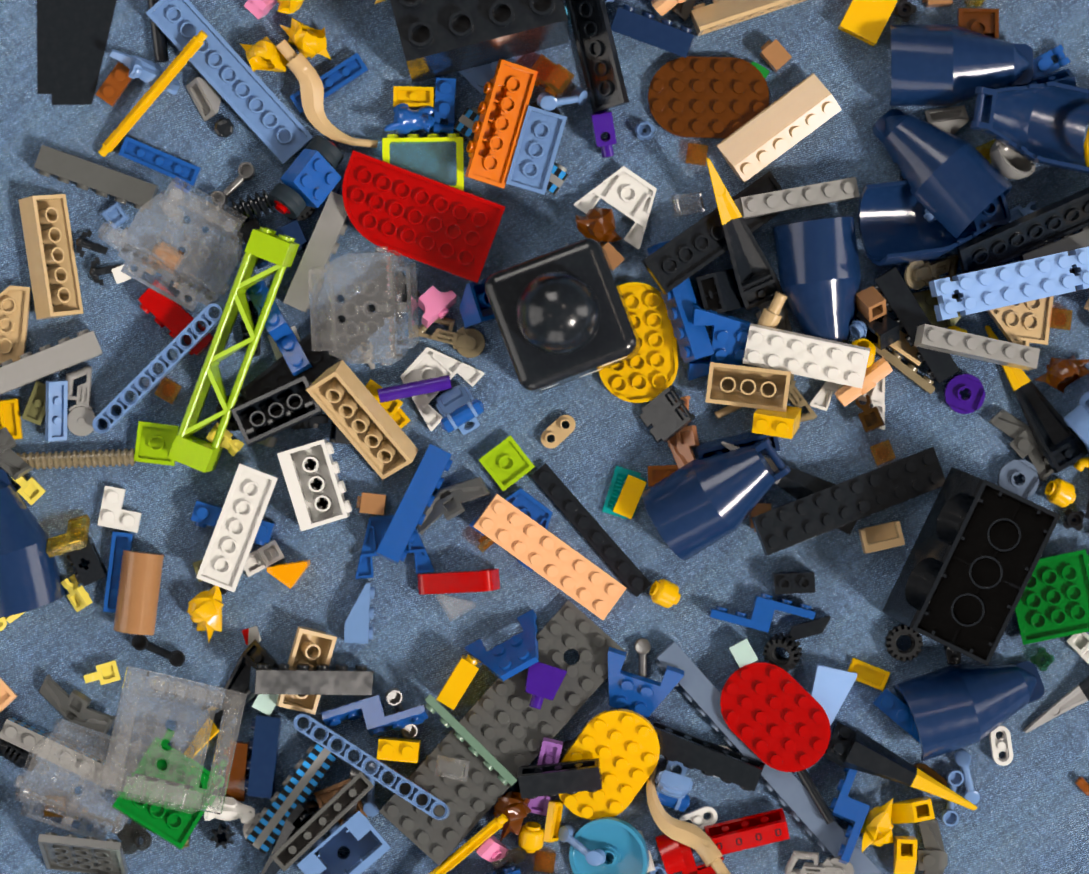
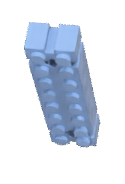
M1089 246L1069 251L1070 256L1065 251L952 277V282L950 277L929 281L932 298L937 297L938 305H934L937 321L958 317L957 312H960V316L1074 292L1076 288L1077 291L1089 288ZM1070 269H1074L1075 273H1070ZM958 294V299H953L952 295Z

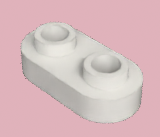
M1000 725L989 733L994 762L1005 766L1013 760V749L1010 731L1005 726ZM998 731L1002 732L1001 738H996ZM1001 751L1005 752L1004 758H999Z
M703 806L683 814L679 820H691L692 824L703 830L704 826L715 824L718 816L713 807ZM704 813H710L711 817L709 819H704Z

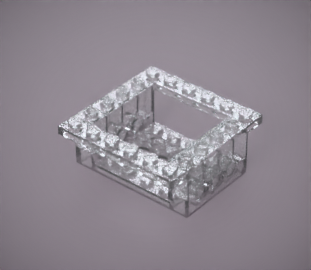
M127 666L100 788L114 791V797L189 814L199 810L222 814L247 694ZM223 710L207 789L199 788L214 716ZM167 720L175 722V730L169 731L166 728L165 723ZM165 739L169 740L172 745L168 751L161 747V742ZM159 759L166 761V770L162 771L157 768V761Z

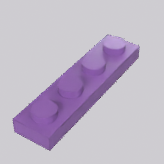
M544 737L537 765L559 763L563 741ZM538 796L535 799H530L528 807L531 809V813L546 816L551 797Z

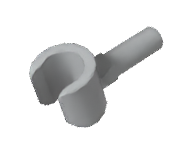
M271 436L258 443L273 448L278 439Z

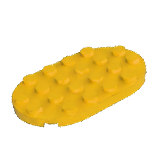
M624 283L619 285L638 335L640 350L635 357L598 372L603 384L614 396L631 403H644L652 401L673 384L678 371L677 340L674 336V330L668 318L661 292L645 283Z
M628 709L604 711L593 717L564 755L561 762L599 758L602 789H598L595 792L581 791L576 794H558L563 804L575 815L588 820L601 817H615L623 812L657 766L660 744L653 725L644 716Z

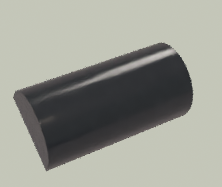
M305 376L231 410L248 447L322 413L320 406L306 391L310 385Z

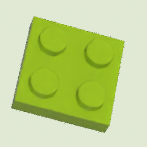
M138 421L134 461L175 466V461L169 459L168 455L180 426Z
M511 435L479 459L503 492L535 467Z

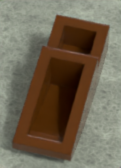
M229 740L227 743L224 797L245 801L246 790H244V785L247 778L246 768L249 742Z

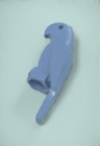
M114 49L109 54L110 57L128 66V69H130L128 77L132 79L139 78L150 86L165 71L159 64L136 55H128ZM173 79L165 88V91L176 95L180 89L179 82Z

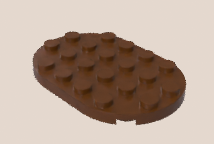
M688 56L686 58L679 57L673 59L656 72L649 87L648 103L654 120L666 132L682 138L726 139L768 107L769 90L761 72L745 60L733 57Z

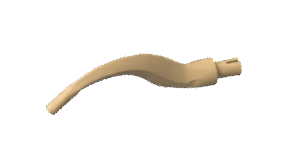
M285 39L279 43L276 48L289 62L286 66L299 81L304 114L314 128L326 137L342 144L377 148L378 140L354 138L346 135L327 119L323 106L324 87L318 73L301 52L297 54Z
M776 291L769 308L763 309L757 325L777 328L782 318L780 315L781 309L787 299L785 294ZM728 405L714 413L716 418L720 419L742 407Z
M656 766L646 782V796L650 813L658 828L669 838L694 849L706 867L711 866L716 874H731L721 859L723 854L700 827L678 820L665 811L659 801L655 788Z

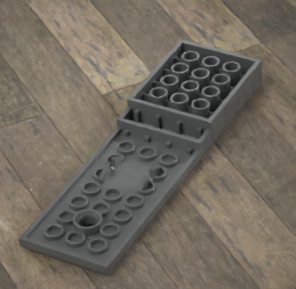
M569 600L536 635L539 662L567 671L553 701L544 698L541 710L529 706L533 694L524 692L527 675L526 668L505 681L498 678L463 718L458 721L516 779L518 778V768L529 766L539 755L543 738L553 739L608 677L609 647L626 652ZM568 649H575L579 654V660L573 665H569L564 661V653ZM453 728L407 778L445 802L450 809L449 816L444 820L434 819L395 793L379 809V812L439 866L498 801V798L511 786L509 783L505 786L497 778L499 773L495 769L490 771L483 764L485 759L480 754L476 757L468 749L471 745L466 740L461 742L454 735L456 731ZM404 783L401 786V793L406 795L410 792V785ZM421 794L418 797L419 805L423 806L428 802V797L425 794ZM438 805L435 808V815L438 817L444 815L445 808L442 805Z

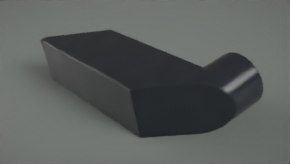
M827 615L792 625L788 632L790 634L789 638L794 636L795 640L823 633L831 616Z

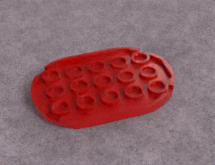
M757 662L738 668L726 680L720 696L722 717L728 728L760 760L769 767L783 772L802 771L820 760L830 741L831 730L828 716L823 707L789 673L774 664Z

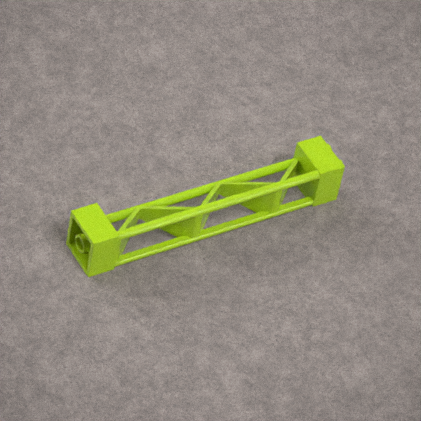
M267 227L253 229L244 251L245 254L184 418L168 455L169 459L204 473L215 471L223 450L219 446L230 420L231 410L234 409L286 267L292 266L300 245L294 242L295 238L281 234L277 236L275 235L277 231ZM259 258L276 264L252 277ZM275 273L256 327H254L246 291ZM240 312L250 338L225 350L237 315ZM248 345L231 394L227 400L219 364L222 360ZM212 385L223 410L198 423ZM221 418L212 443L193 436L197 431Z

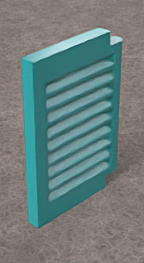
M616 466L602 512L627 519V517L613 512V509L628 474L645 481V478L640 477L641 473Z

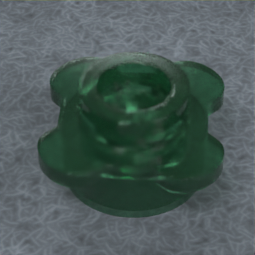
M1043 647L1038 648L1036 655L1030 658V661L1036 664L1040 671H1046L1047 667L1055 660L1054 656L1047 653Z

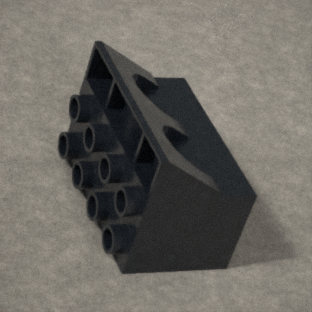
M390 0L412 83L499 61V59L505 60L569 43L568 18L563 0Z
M951 467L882 612L907 625L912 630L988 666L1061 515L985 479H980Z

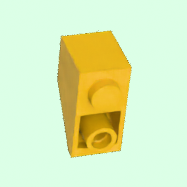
M928 796L894 802L892 804V824L917 823L935 819L932 801Z
M894 836L893 874H914L917 862V839L914 836Z

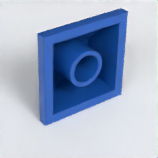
M487 279L479 280L478 283L471 282L466 284L459 307L465 328L495 319L485 292V282Z

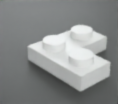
M105 486L97 525L138 533L142 513L122 509L126 489Z

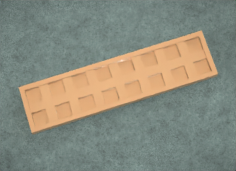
M498 494L495 495L473 525L474 528L602 620L605 619L627 589L616 579Z

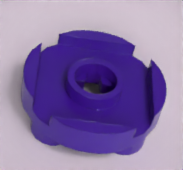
M971 374L956 375L946 384L944 390L945 403L956 413H973L983 405L985 389L981 381ZM966 388L968 389L967 393L970 394V397H965V399L963 400L961 399V395L959 393L960 390L964 391V389Z

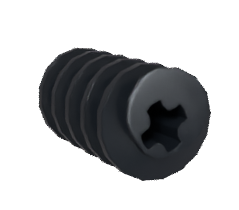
M262 190V197L255 192V199L247 195V202L242 197L239 198V204L232 200L230 209L236 226L239 224V219L242 223H246V216L253 221L254 214L261 218L262 211L266 216L269 215V209L275 213L274 207L268 199L269 194L265 190Z

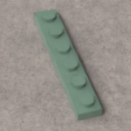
M431 694L424 699L427 702L425 707L433 714L437 712L441 716L439 720L447 728L451 726L456 731L454 735L461 742L466 740L471 745L468 749L476 757L480 754L485 759L483 764L490 771L495 769L499 773L497 778L505 786L508 783L512 786L517 781Z

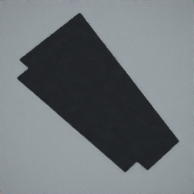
M37 0L38 94H52V105H92L117 0Z

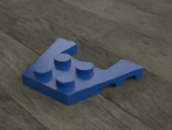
M693 306V326L712 325L711 345L714 354L709 356V360L689 362L687 369L688 380L709 375L710 362L731 365L743 364L751 322L729 315L717 314L716 311H707L699 306Z
M519 488L504 498L545 529L548 528L553 512L523 489ZM478 516L469 523V526H471L473 529H475L477 532L484 536L483 533H481L479 530L473 527V525L480 517ZM517 559V561L520 564L529 569L531 572L533 571V569H531L526 564Z
M394 515L369 517L356 571V579L374 578L372 556H379L376 554V551ZM416 528V538L413 543H408L406 550H408V553H414L416 574L434 572V567Z
M533 609L517 617L524 630L523 632L514 635L509 640L489 651L486 650L482 640L478 639L465 647L467 653L473 656L480 664L486 666L489 671L502 681L539 662L538 641L536 639L537 615Z
M609 647V706L617 709L632 710L648 718L683 678L684 670L667 665L661 682L621 670L627 652Z

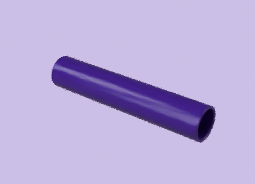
M449 375L377 390L380 403L452 389Z

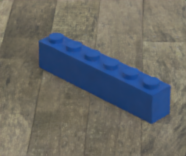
M669 241L658 243L648 248V256ZM690 278L665 295L661 290V297L664 300L667 315L671 321L673 333L677 339L684 364L713 355L714 351L706 326H693L692 324L693 306L699 305Z
M429 444L376 551L377 555L397 565L399 561L404 562L408 554L406 547L409 542H414L417 535L415 529L418 524L422 525L426 514L423 512L426 506L431 507L435 496L432 494L435 488L440 489L444 478L441 476L444 470L449 471L453 463L450 460L452 454Z

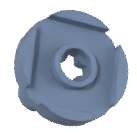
M1011 460L1000 469L997 484L1023 498L1030 497L1035 493L1039 485L1037 470L1033 464L1026 460ZM1021 474L1023 483L1016 485L1013 477Z

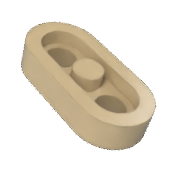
M562 415L557 418L542 433V444L550 449L557 447L574 431L576 423L573 417ZM563 421L569 422L570 425L567 429L562 427ZM553 435L555 437V440L553 442H548L547 436Z

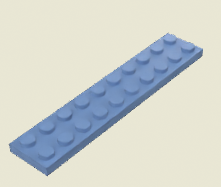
M159 0L146 12V15L180 52H182L194 35H197L201 30L208 35L203 41L204 44L189 59V62L283 165L313 139V136L189 0Z

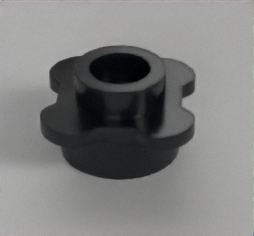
M899 0V5L892 12L895 16L898 15L902 18L903 22H908L912 13L917 11V8L907 0Z
M1071 509L1066 510V520L1063 523L1064 528L1081 530L1083 528V518L1085 517L1084 512H1073Z

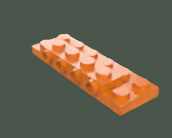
M499 59L494 78L490 79V82L487 81L484 86L483 92L486 96L484 101H481L478 106L480 117L478 121L474 122L472 132L475 133L473 141L470 140L467 144L466 151L469 152L468 157H470L465 177L498 188H505L538 71Z

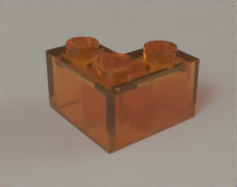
M541 54L531 68L538 71L534 86H542L545 88V92H548L555 98L562 97L574 81V74L559 63L556 65L543 54Z

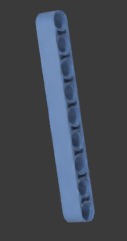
M221 302L209 304L94 418L92 423L93 429L101 434L112 430L219 323L225 305ZM214 306L220 310L218 317L212 314ZM199 321L205 323L206 328L204 331L198 328ZM185 335L191 337L192 342L190 345L184 342ZM171 349L177 351L178 355L176 359H173L170 356ZM157 363L162 364L164 368L162 373L156 370ZM143 377L148 378V387L142 384ZM129 390L135 393L134 401L128 397ZM115 404L121 407V414H117L114 411ZM101 418L107 421V428L101 426Z
M299 714L295 717L294 727L299 732L437 820H444L449 816L450 809L445 802L380 760L374 758L311 716ZM302 718H307L309 721L305 729H301L299 726ZM319 729H324L326 732L325 737L318 740L316 732ZM340 739L343 746L340 750L335 751L333 743L335 740ZM357 750L360 757L357 761L352 762L350 760V753ZM374 761L377 768L374 772L369 773L367 771V764ZM391 772L394 779L391 783L386 784L384 782V775ZM404 783H408L411 787L410 792L406 795L401 793V786ZM421 794H425L428 797V802L423 806L418 804V797ZM438 805H442L445 808V813L441 817L435 815V808Z

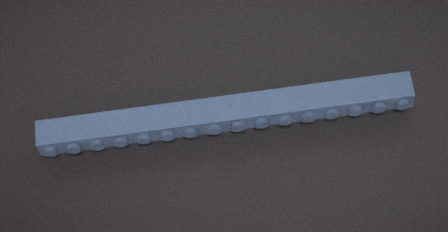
M673 640L656 656L659 660L656 664L663 672L666 670L667 665L684 670V676L676 686L681 685L685 689L683 694L690 702L694 700L699 705L696 709L704 717L708 715L711 718L710 724L717 732L721 730L726 735L723 739L730 747L735 745L739 750L737 753L763 762L728 728L721 714V693ZM765 764L761 774L766 780L764 785L771 792L775 790L779 794L777 799L784 807L788 804L793 810L790 814L798 822L802 820L806 824L804 827L806 832L811 837L815 835L819 839L817 844L824 852L827 850L833 855L831 859L840 857L837 854L841 844L845 845L846 832L836 821L828 825L826 824L806 788L792 772L779 771ZM855 845L850 858L854 874H882L864 852L862 853V850Z

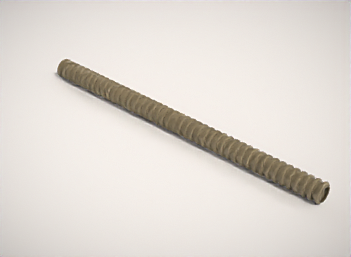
M125 448L124 451L121 449L117 451L115 449H111V451L99 449L98 452L96 450H92V452L90 450H86V452L74 450L72 453L71 451H67V453L64 451L60 453L58 451L54 453L48 451V453L42 452L41 454L39 452L35 454L33 452H29V454L23 452V454L16 453L33 469L36 468V470H40V468L46 469V467L49 469L53 467L55 469H59V467L65 469V467H68L69 469L72 466L74 468H78V466L80 468H84V466L87 468L93 466L95 468L97 465L99 467H103V465L109 467V465L121 467L122 464L124 466H128V464L134 466L136 463L134 461V448H130V450Z

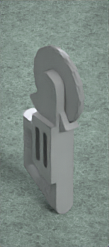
M86 366L66 374L68 400H76V405L68 409L70 413L67 416V427L70 432L77 436H87L94 430L92 423L96 416L92 411L93 407L90 406L92 366ZM87 375L86 383L78 385L77 396H73L74 380Z
M795 850L784 869L785 874H854V868L850 861L845 865L838 862L840 857L832 859L828 857L824 863H819V852ZM798 859L814 860V862H805L802 869H794Z

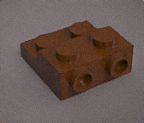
M958 8L957 26L999 39V9Z

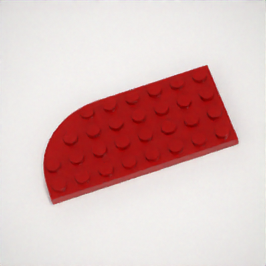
M354 150L348 162L342 184V195L346 213L356 230L368 241L383 249L478 283L505 211V206Z

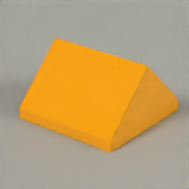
M310 560L271 565L267 567V572L291 589L311 563Z

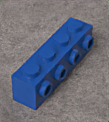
M197 500L191 520L195 521L194 525L206 528L207 525L216 527L223 507ZM262 519L254 543L264 545L265 542L270 543L276 523Z

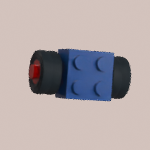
M315 136L280 178L284 184L278 183L269 193V201L276 210L292 219H296L306 206L319 208L342 178L335 169L342 162L343 154L331 141L321 136Z

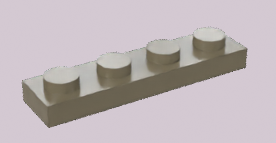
M875 346V353L884 357L890 365L928 394L933 393L936 389L932 385L934 381L926 375L923 377L916 373L918 369L910 363L905 365L900 361L902 357L892 350L890 353L885 348L880 350Z

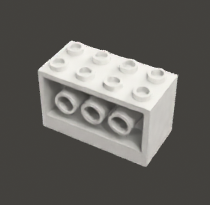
M327 439L277 453L301 531L350 516L349 512L352 511L350 501L345 500L344 492H347L344 481H340L337 474L340 473L338 462H334L331 455L335 453L331 442H327ZM309 459H312V461H316L314 470H312V468L308 467L307 465L309 463ZM316 478L322 481L321 489L313 485ZM321 498L328 500L326 508L320 506Z

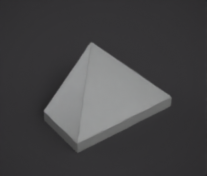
M197 77L186 85L204 122L218 113L221 96L206 80Z
M965 105L925 111L927 122L953 135L969 121Z

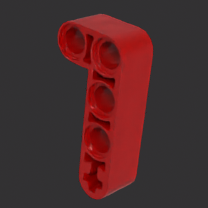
M499 569L417 574L419 595L486 592L500 589Z

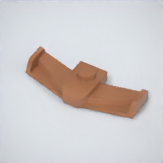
M690 396L680 397L681 400L685 401L684 405L689 411ZM687 424L668 440V446L672 451L678 469L696 459L691 448L699 446L697 427L695 425L688 426Z

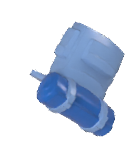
M462 384L454 386L436 399V407L443 417L441 419V426L446 432L450 433L459 428L461 433L466 435L480 426L477 417L484 412L483 403L477 398L474 399L467 387H463ZM466 422H473L470 427L464 428Z
M668 760L666 769L659 772L655 779V788L661 804L673 808L675 811L679 810L682 812L690 805V798L687 793L691 792L693 786L691 778L685 777L687 767L683 766V763ZM671 766H680L681 774L670 772Z

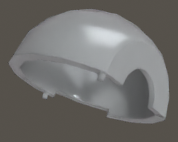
M996 140L992 145L989 154L991 164L1006 178L1019 180L1029 177L1035 171L1036 164Z

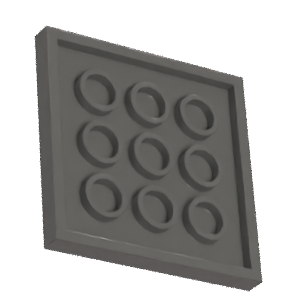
M52 832L39 834L38 844L47 869L88 874H128L122 844L118 840L107 839L103 841L95 837H86L84 839L71 834L57 836V834Z

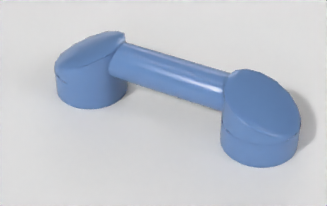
M576 87L572 91L571 96L555 98L548 92H543L537 98V105L547 111L567 104L576 103L582 106L585 104L588 95L587 91L581 87Z
M960 749L955 752L953 758L955 763L961 766L966 790L963 793V798L975 805L979 802L980 795L974 790L969 769L971 756L967 751Z
M374 761L367 764V771L369 773L376 770L377 765ZM367 776V779L374 787L367 793V802L363 806V812L369 817H374L379 813L380 805L375 801V780Z
M951 770L947 773L946 781L949 783L948 788L956 793L957 786H960L964 781V776L960 771ZM947 800L946 809L941 813V819L944 824L952 827L958 823L959 816L954 811L955 803Z
M564 825L559 829V840L563 843L568 842L583 854L588 864L599 866L605 862L606 855L603 850L595 849L591 851L574 838L576 832L573 826Z

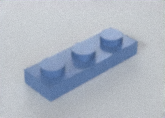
M65 379L46 381L45 440L48 442L67 440L68 381Z

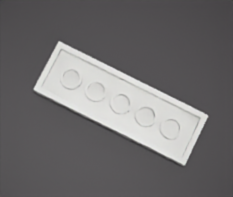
M751 323L743 364L789 371L795 375L862 389L871 348Z
M239 464L198 571L197 579L232 592L236 591L277 483V477Z

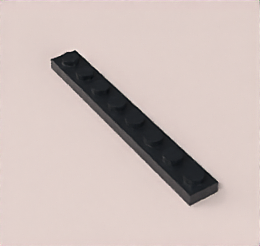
M546 463L531 475L532 479L636 597L652 585Z

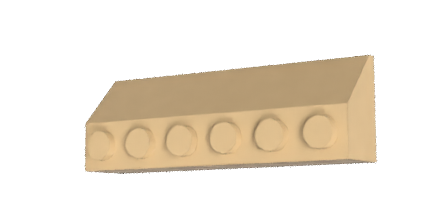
M712 0L713 4L705 6V3L694 6V10L690 12L697 36H701L806 0Z
M812 73L716 146L735 175L745 183L841 111V108L828 89Z
M66 194L38 195L19 199L36 319L83 314Z
M343 360L328 368L307 387L306 391L382 480L413 462L418 448Z

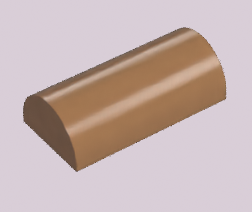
M123 550L114 631L137 635H154L164 554Z

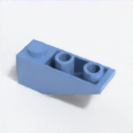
M371 582L365 584L345 621L344 643L368 644L369 639H373V627H370V619H374V607H371V599L375 597V587H371Z

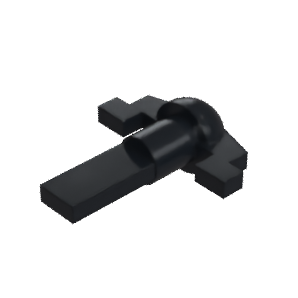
M89 230L88 233L83 232L76 240V253H79V257L82 258L85 254L82 251V247L106 255L108 248L85 240L86 237H91L92 231Z
M96 257L95 261H91L89 274L94 282L99 283L101 286L104 285L103 279H98V276L112 273L111 270L121 266V264L97 268L96 264L100 263L99 257Z

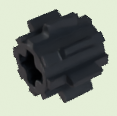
M220 823L219 829H212L211 832L214 833V836L210 841L217 843L215 848L222 845L226 849L227 843H234L231 836H234L236 833L229 830L230 825L223 827ZM224 832L226 833V838H224L222 841L219 839V834H222Z

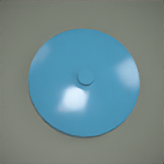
M601 817L591 820L581 827L574 836L591 851L595 849L603 850L606 855V860L603 864L599 866L588 864L585 856L570 845L569 860L574 874H646L648 871L649 853L645 840L631 824L621 819Z

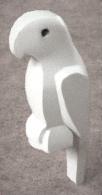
M214 796L204 812V820L210 821L216 818L232 821L239 818L241 823L251 824L255 821V809L232 797Z

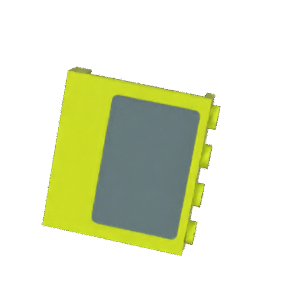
M388 134L387 138H382L384 162L464 191V138L459 137V134H447V137H439V134H427V137L419 138V134H407V138H399L398 134Z

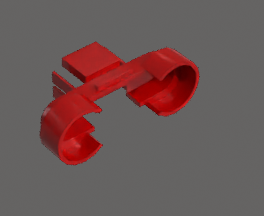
M665 834L655 837L667 874H674L682 871V874H716L711 866L704 867L706 865L703 861L695 863L689 846L681 844Z

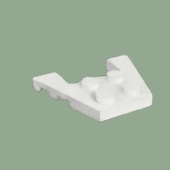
M623 166L575 202L574 206L585 214L590 209H594L600 199L635 222L623 240L639 250L657 188Z
M427 347L400 378L405 384L449 375L451 380L458 373L473 387L485 373ZM440 391L412 397L431 432L443 418L429 405Z
M885 378L876 383L877 385L864 395L861 394L856 399L867 402L865 395H869L872 400V408L878 407L885 424ZM826 381L809 406L827 411L833 392H836L843 385ZM885 425L878 429L885 430Z

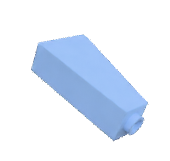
M816 664L810 695L823 707L831 726L857 678V673Z

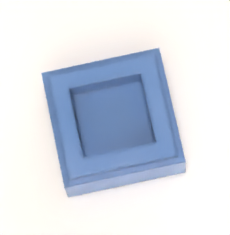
M118 202L101 213L112 230L129 219Z

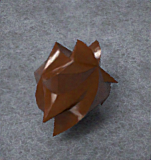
M595 207L590 209L585 217L575 215L577 228L586 238L594 239L598 243L601 241L615 242L623 239L614 231L616 227L612 209Z
M1074 355L1068 359L1051 357L1050 363L1046 365L1047 373L1035 380L1047 383L1061 393H1064L1066 386L1089 374V370L1084 367L1089 362V359L1077 360Z
M507 792L498 798V802L494 806L495 812L493 814L496 818L502 813L508 818V821L500 828L502 829L500 842L509 832L519 836L523 819L531 812V809L528 807L530 799L521 798V793Z

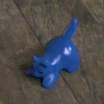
M400 103L393 109V123L388 124L384 131L395 130L399 134H408L416 130L429 132L434 128L435 119L431 116L434 108L425 106L418 110H410L408 104Z

